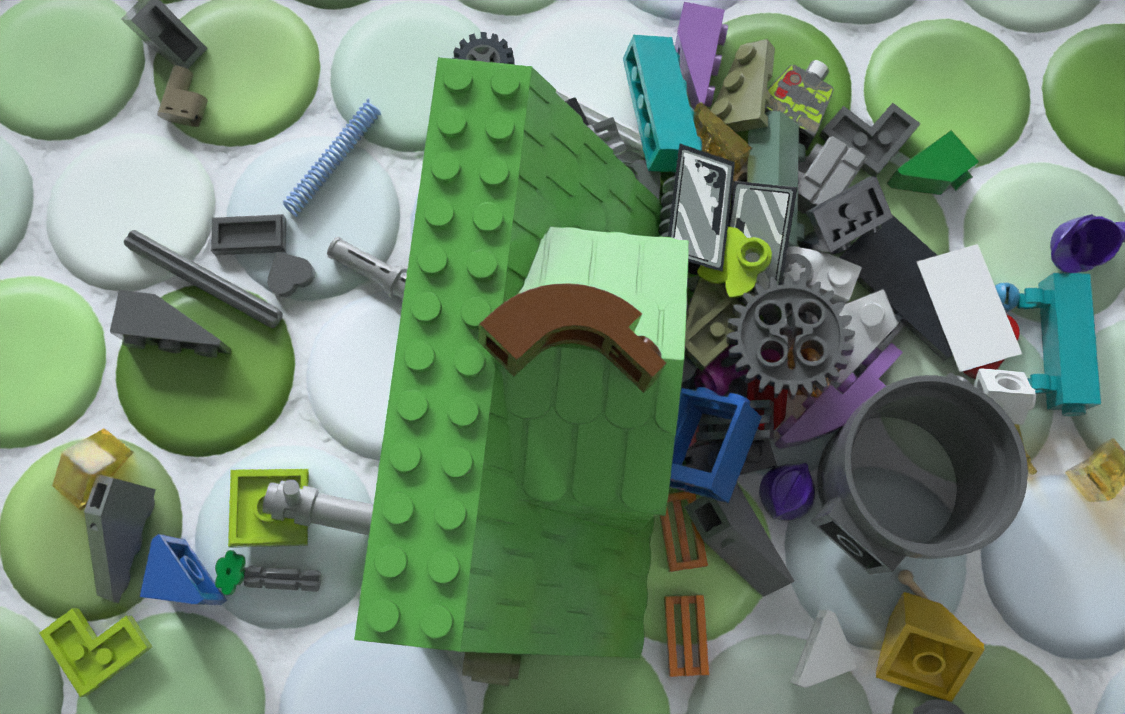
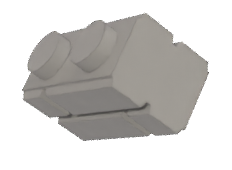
M833 136L828 138L824 146L817 143L806 160L807 163L811 164L807 172L804 174L798 171V211L807 214L808 210L846 190L866 161V156L852 147H847V144Z

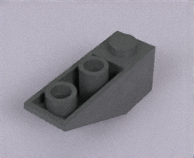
M119 290L110 333L121 339L122 345L135 349H145L146 344L158 345L159 350L169 353H181L182 348L195 350L194 353L199 356L216 358L218 353L231 354V348L156 294Z
M96 475L84 514L97 596L119 603L122 593L126 591L130 582L129 571L133 558L139 552L143 539L141 534L146 519L154 509L156 489L112 477Z
M737 483L729 503L702 496L684 507L703 541L763 597L794 582L790 572Z

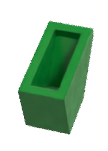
M950 130L899 167L887 184L892 189L942 195L951 187L957 191L973 178L970 172L979 161L955 133Z

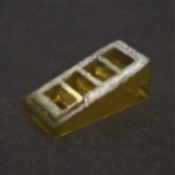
M702 102L698 103L694 109V124L697 136L702 141L701 151L735 162V176L741 171L752 147ZM700 121L704 125L702 129L698 126Z

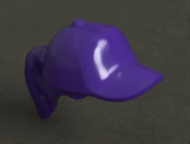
M1091 214L1074 218L1061 224L1053 232L1050 241L1052 262L1065 273L1086 272L1107 263L1115 257L1123 242H1125V222H1113L1103 216L1096 217Z

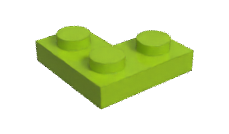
M72 608L39 632L80 698L90 695L153 647L133 616H125L97 637L79 608Z

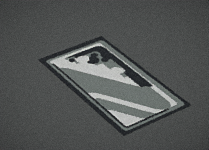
M679 143L668 237L689 240L688 262L723 272L735 162Z
M734 181L728 227L739 229L747 238H760L770 246L772 251L771 263L764 272L758 274L756 283H759L767 290L769 279L773 277L778 285H782L798 187ZM749 253L745 258L749 262H756L760 256L757 253ZM754 288L748 293L755 297ZM742 296L736 297L740 302H742Z

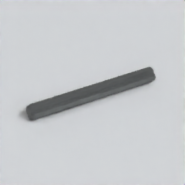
M131 230L124 239V245L131 251L266 326L275 328L281 321L283 313L278 308L139 231Z

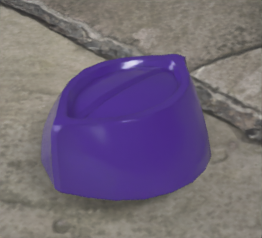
M806 462L775 466L763 476L759 487V496L764 508L772 519L791 521L800 519L813 507L815 485Z

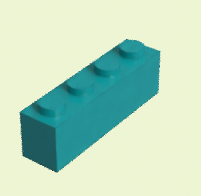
M633 34L622 59L648 171L676 172L679 143L702 150V141L697 136L694 124V110L690 107L687 97V83L683 79L680 69V55L675 50L672 37Z

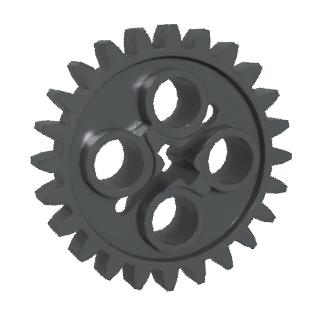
M789 275L785 276L783 285H778L776 280L771 277L767 290L759 283L755 284V297L748 293H743L742 302L746 307L734 305L733 314L737 318L729 319L727 327L735 332L727 334L726 343L736 346L729 349L728 355L729 358H741L736 363L735 370L736 372L746 369L749 371L745 380L747 384L755 379L760 381L758 392L762 393L768 386L773 387L774 398H778L782 389L788 391L790 400H794L797 389H801L804 395L809 398L812 394V385H815L823 392L827 387L825 377L836 382L840 376L836 368L846 369L849 361L843 356L851 355L854 350V346L846 342L853 340L855 331L844 328L851 323L852 316L839 315L845 306L844 301L832 304L831 300L834 291H828L824 295L820 294L821 282L818 281L812 288L806 287L805 276L801 277L798 285H792ZM786 305L792 307L791 333L792 337L796 338L792 349L794 369H789L787 363L788 338L784 335L787 326ZM810 312L817 317L818 322L806 324L801 321L799 314ZM765 313H772L777 316L779 322L775 325H766L759 317ZM807 348L814 349L819 353L821 359L815 362L807 361L801 356L800 351ZM768 349L775 350L780 354L781 360L775 363L767 362L762 358L761 352Z

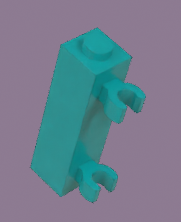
M1052 273L1038 283V288H1025L1024 293H1020V299L1017 304L1018 309L1040 308L1044 374H1031L1027 380L1036 394L1046 393L1047 410H1062L1063 416H1082L1087 414V409L1101 404L1091 275L1083 273Z

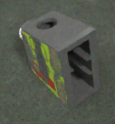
M816 60L809 64L806 71L796 65H790L767 89L771 94L770 104L765 105L764 112L781 111L799 124V143L806 147V151L818 131L834 91L831 85L824 82L829 73L828 67Z

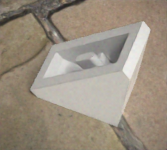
M819 610L790 681L804 688L857 668L836 613L829 610Z

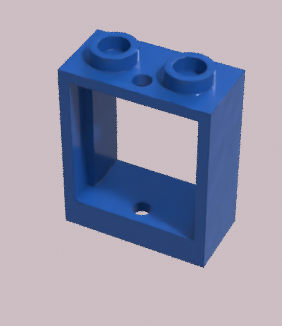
M697 387L696 391L681 388L669 487L729 503L762 418L750 406V400L733 393H729L728 397L718 396L717 393L703 387ZM702 413L732 420L711 473L682 466Z

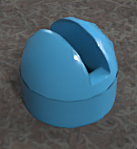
M1007 282L995 285L1005 312L1011 311L1019 302V289L1014 284ZM1008 292V304H1004L1006 300V293Z

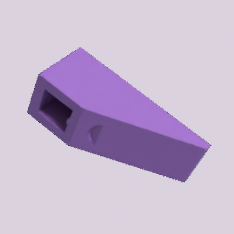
M684 1L675 41V50L680 55L682 77L687 83V93L695 118H698V110H703L704 106L711 107L715 86L709 85L711 75H718L722 55H717L716 49L717 45L724 46L728 25L722 24L724 9Z

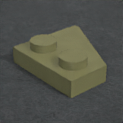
M700 277L686 313L684 354L703 371L732 345L726 343L727 334L735 332L727 327L728 320L737 318L733 314L734 305H744L736 297L729 298L726 287L723 284L709 283Z

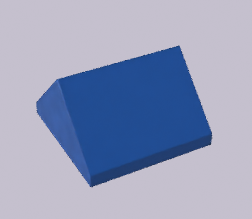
M161 534L152 539L140 597L196 605H222L227 601L185 539Z

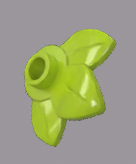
M728 227L723 272L701 265L697 274L709 283H726V291L729 298L740 297L744 292L749 293L755 287L758 274L764 272L769 267L772 260V251L764 240L756 237L747 238L739 229ZM749 253H757L760 256L756 262H749L745 257Z

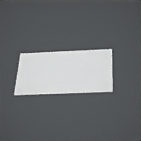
M978 244L917 262L959 372L1022 354Z

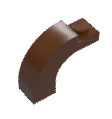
M563 283L529 289L505 301L479 323L478 342L513 376L520 372L542 351L552 346L570 343L585 345L603 354L643 393L658 379L666 365L655 343L646 336H637L634 333L643 313L624 299L592 286Z

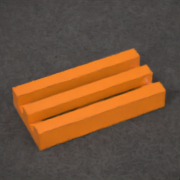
M690 492L669 494L667 501L673 503L683 562L677 563L668 508L666 509L665 516L660 515L669 572L708 566L704 541L692 520L691 525L698 560L691 561L681 506V500H687L688 504L696 500V495Z
M704 595L664 597L669 676L709 675ZM695 603L699 667H693L689 604ZM673 604H680L684 667L679 668L677 667Z

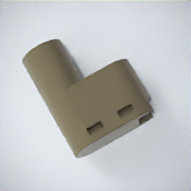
M173 66L157 115L169 122L199 127L208 99L201 94L188 91L193 78V73L189 69Z

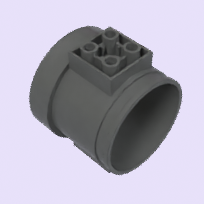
M949 373L946 376L923 375L894 382L863 402L852 413L846 424L826 444L820 457L817 471V489L822 508L810 522L870 575L893 572L906 556L918 559H940L960 556L982 549L1008 529L1022 506L1027 488L1028 467L1021 437L1012 420L1001 406L961 376H955L953 373ZM887 417L902 419L916 424L930 433L949 456L955 472L957 486L954 509L943 529L925 544L902 539L884 529L867 511L859 497L852 475L851 455L857 434L866 420Z

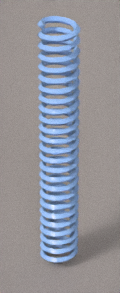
M366 99L367 103H363V107L359 108L360 111L353 115V119L349 120L350 124H346V128L342 129L343 132H339V136L335 137L336 140L332 141V145H328L329 149H325V153L321 154L322 157L318 158V162H314L315 166H311V170L307 171L308 174L304 175V179H300L301 183H297V187L293 188L294 192H290V196H286L287 200H283L285 208L295 217L298 214L288 205L298 212L302 211L292 201L305 208V205L295 196L306 204H309L308 200L299 192L308 199H312V196L304 191L302 187L312 195H316L314 190L319 191V188L309 179L322 187L323 184L313 175L322 182H326L323 176L330 178L328 173L333 174V171L328 166L336 170L337 168L334 164L340 165L339 161H344L343 157H347L345 152L350 153L349 148L354 149L353 144H357L356 140H361L360 136H364L363 131L368 132L367 128H371L370 123L374 124L373 119L377 120V115H381L380 110L370 104V99ZM318 165L322 166L327 172L322 170ZM305 183L309 184L314 190L308 187Z

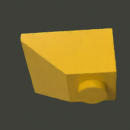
M903 591L888 620L876 668V678L952 702L985 650L984 643L941 603Z

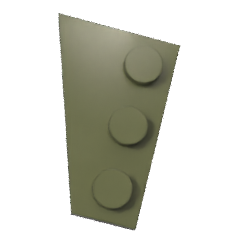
M768 39L740 45L737 50L735 59L728 75L723 81V86L715 104L711 108V113L704 127L712 136L768 127V117L764 112L765 105L770 104L771 94L767 90V82L772 78L775 47Z

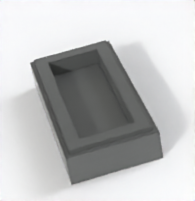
M283 214L212 218L211 252L214 255L286 252V217Z

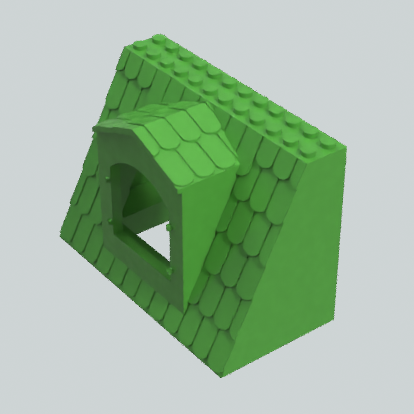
M438 57L354 640L457 652L641 658L645 638L644 613L648 602L647 577L651 566V535L654 529L655 515H666L685 353L689 240L660 237L658 229L662 222L660 220V212L663 209L660 200L635 178L634 173L613 154L614 151L583 123L582 117L556 93V89L532 66ZM563 283L592 286L624 299L643 313L634 333L637 336H646L653 341L659 348L662 355L661 358L666 362V365L658 379L643 393L603 354L588 346L570 343L552 346L542 351L520 372L513 376L478 342L479 323L505 301L529 289Z

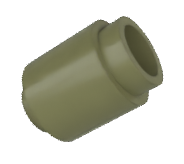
M465 652L462 676L471 677V681L509 686L510 678L518 679L521 655Z

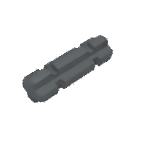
M249 566L245 570L244 586L250 588H262L265 586L267 589L297 591L301 588V591L317 592L321 586V572L316 570H303L301 572L298 569L270 567L265 570L264 567Z

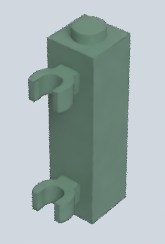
M781 111L766 112L768 127L748 131L747 182L798 187V160L800 162H805L806 147L799 143V124ZM798 188L788 247L797 246V240L804 241L805 226L797 223Z

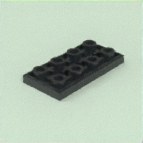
M892 215L893 218L881 224V230L866 237L860 236L839 258L862 267L857 281L871 294L884 289L894 315L898 313L904 318L902 323L945 361L952 355V351L917 264L918 261L938 255Z

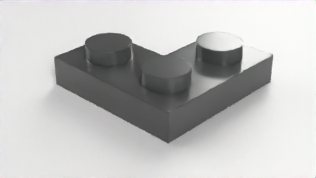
M892 103L871 127L843 106L821 131L819 137L827 141L829 137L833 136L847 144V147H852L864 154L867 159L861 169L871 177H876L921 123Z

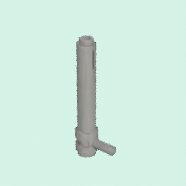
M295 480L280 481L279 484L271 482L268 486L263 503V513L271 514L272 519L284 521L285 518L295 519L294 523L309 526L313 523L369 535L373 504L319 493L318 488L303 486V489H300L299 484Z

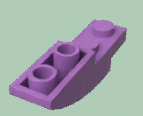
M892 342L882 351L876 347L862 362L866 368L858 376L851 373L837 387L839 391L832 385L822 393L816 388L811 396L806 398L801 404L806 410L799 418L796 419L791 415L777 429L781 437L774 445L779 449L798 446L817 440L844 426L852 413L863 402L886 387L879 378L903 352Z

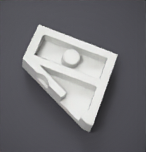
M884 289L846 303L839 314L840 316H852L851 323L844 329L855 331V336L853 340L846 342L854 346L851 355L843 356L849 361L846 369L836 368L840 374L837 380L838 384L843 382L898 325ZM813 316L812 320L815 324L818 322L816 316Z

